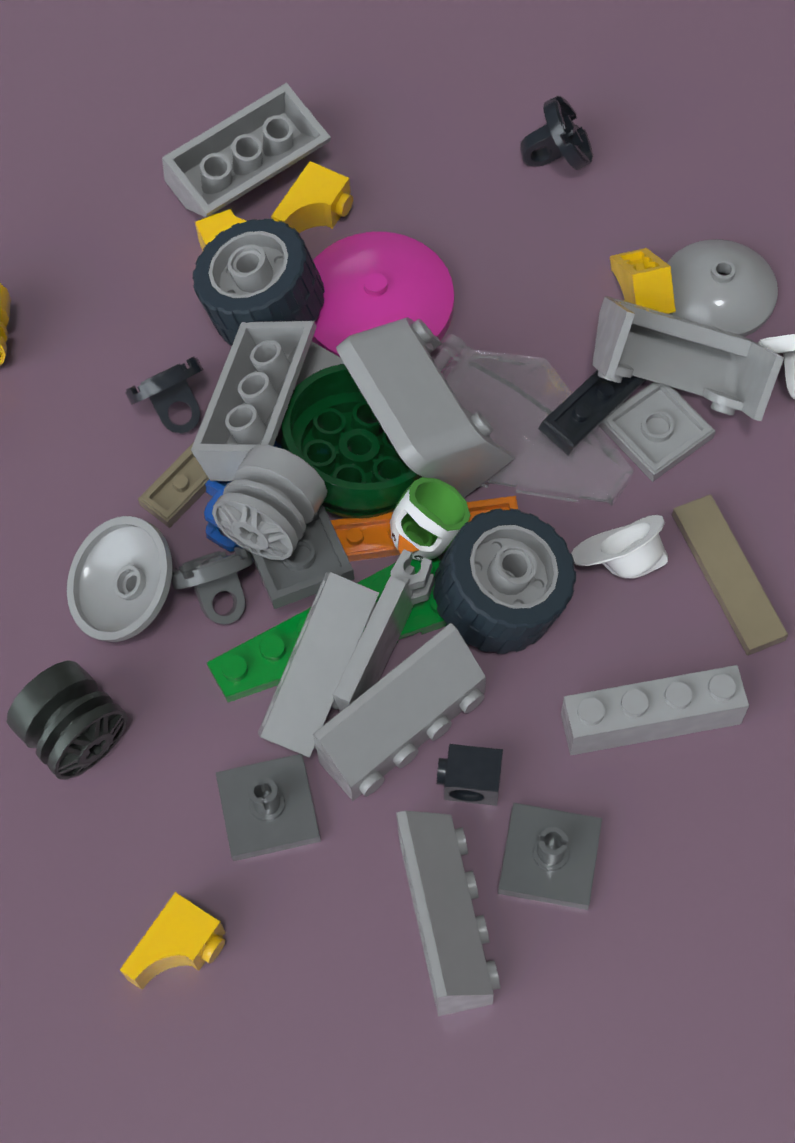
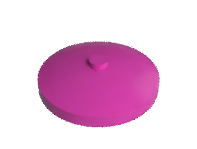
M365 232L348 236L331 244L313 260L321 276L325 292L323 293V307L320 309V315L315 321L317 327L312 342L339 356L336 346L350 335L407 317L413 321L421 319L440 341L446 334L454 312L452 278L440 257L423 243L397 233Z

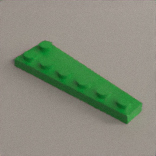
M438 558L430 559L433 565L430 574L434 576L440 563ZM412 559L410 565L415 568V574L420 571L422 560ZM395 563L358 582V584L379 593L376 602H378L391 576V570ZM435 582L429 599L413 605L398 640L419 632L423 635L446 627V622L437 611L438 606L433 595ZM310 608L206 662L209 671L228 703L278 686Z

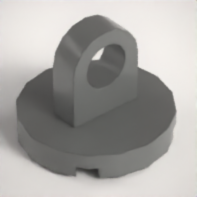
M240 546L234 548L235 554L227 556L225 551H217L182 564L183 566L179 567V570L176 568L172 569L171 582L173 588L182 589L194 586L201 610L208 619L215 623H233L244 612L245 597L237 572L254 562L251 553ZM227 591L233 598V606L226 614L219 615L214 611L212 601L217 593Z

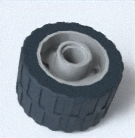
M264 218L263 220L251 219L247 220V222L232 225L231 228L220 232L211 242H208L195 263L196 267L192 277L195 293L220 336L230 345H233L241 322H315L320 315L319 311L324 304L323 293L325 292L321 276L304 240L295 228L289 227L285 222Z
M499 508L492 509L487 513L482 512L461 527L439 563L434 576L435 587L433 589L434 599L438 606L437 611L446 622V626L452 623L459 631L465 643L477 647L478 650L497 652V654L524 650L528 645L535 644L541 639L572 599L573 587L576 582L573 555L569 552L567 543L563 537L557 534L555 528L549 523L540 520L536 515L511 508L510 510Z

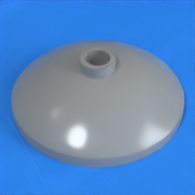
M720 239L703 240L682 248L667 263L671 266L676 312L669 313L670 315L745 337L760 329L773 313L778 296V286L774 272L762 256L745 245Z
M121 516L99 525L83 541L70 567L67 581V600L75 623L84 633L98 640L119 642L132 638L142 632L158 615L167 598L172 579L171 552L165 537L159 529L143 519Z

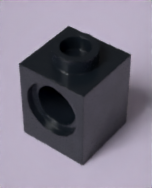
M449 744L448 759L439 758L436 784L444 785V800L497 806L503 749Z

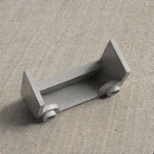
M605 296L599 312L592 365L599 371V377L613 382L621 383L623 377L631 378L636 376L704 396L706 399L713 401L710 408L718 412L734 415L737 409L754 420L762 421L784 357L746 337Z
M407 317L348 336L336 346L337 352L395 450L412 471L424 478L439 479L455 487L462 497L465 498L515 459L510 451L493 442L489 435L493 432V429L480 412L477 411L472 414L462 407L430 356V353L442 343L438 337L433 335L421 319L413 321Z

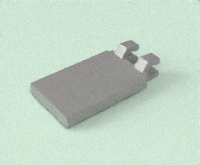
M403 549L391 570V576L333 694L340 712L379 681L409 618L413 605L429 599L435 582L434 575L430 574L433 567L432 560L423 558L421 569L415 574V568L410 565L413 559L412 552Z

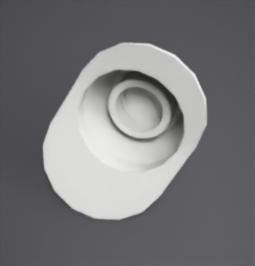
M659 515L647 516L630 525L605 531L586 539L571 552L574 564L590 566L602 563L612 574L625 579L642 577L666 565L668 555L659 536V532L665 523L663 517Z

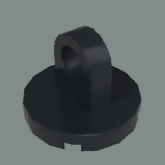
M556 96L544 102L543 110L547 124L528 134L521 141L520 150L524 162L529 166L538 167L549 164L563 156L575 170H580L589 165L593 158L592 147L585 129L579 128L573 122L577 118L575 110L561 96Z
M195 356L186 360L189 368L186 367L185 363L181 365L179 363L141 382V385L137 386L139 392L135 385L126 389L125 394L131 405L149 397L161 422L167 429L174 433H185L193 429L200 419L201 410L187 378L204 370L198 357L195 358ZM181 401L190 406L192 416L187 423L177 424L171 420L169 408L174 402Z

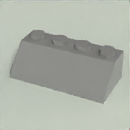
M285 83L162 157L164 181L186 209L207 218L329 143L331 137L291 87Z
M314 321L241 322L191 448L193 455L210 481H233L237 468L250 449L257 445H274L317 327Z
M452 623L313 734L320 765L352 801L361 794L369 796L383 784L385 780L384 775L395 766L398 768L405 767L416 757L419 752L417 749L429 738L432 741L439 739L451 727V720L462 711L466 714L473 711L483 701L485 697L486 676L459 631Z
M416 811L397 812L399 842L437 1014L442 1016L493 1004L494 997L493 990L500 989V982L494 960L486 962L482 944L489 943V936L484 916L475 917L471 899L479 898L473 871L465 872L461 856L468 854L463 828L454 829L451 814Z

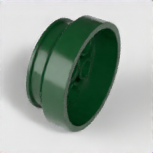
M338 364L319 370L304 379L293 390L282 420L281 448L302 458L323 479L327 489V495L322 504L325 510L349 518H371L392 512L404 491L415 480L422 478V476L412 471L401 459L345 364Z

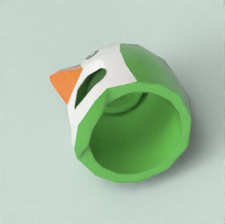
M422 477L415 480L400 497L390 520L391 538L399 555L405 549L412 552V557L415 560H423V558L430 560L446 552L461 527L466 522H469L471 515L467 502L455 487L439 479Z

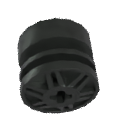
M67 660L56 663L42 671L21 690L8 710L6 723L28 748H37L36 755L43 764H47L50 771L58 779L68 780L87 771L107 755L123 734L128 717L118 704L113 703L111 697L106 692L98 691L95 680L77 662Z

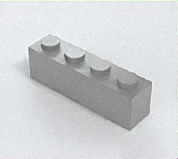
M332 572L325 573L259 728L258 735L261 738L310 758L313 748L316 749L313 734L325 725L324 722L330 708L338 709L333 694L375 609L376 599L379 595L378 592Z
M738 665L564 696L561 719L571 756L739 725L743 721L749 703Z

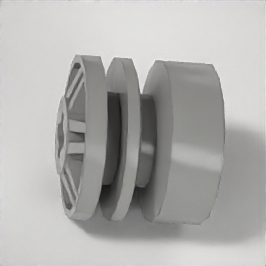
M257 445L250 449L235 472L234 480L227 484L223 495L214 504L212 515L223 533L240 547L267 559L284 560L293 554L298 541L302 539L305 533L306 524L314 519L325 501L327 489L323 479L316 470L302 458L282 448L271 445Z

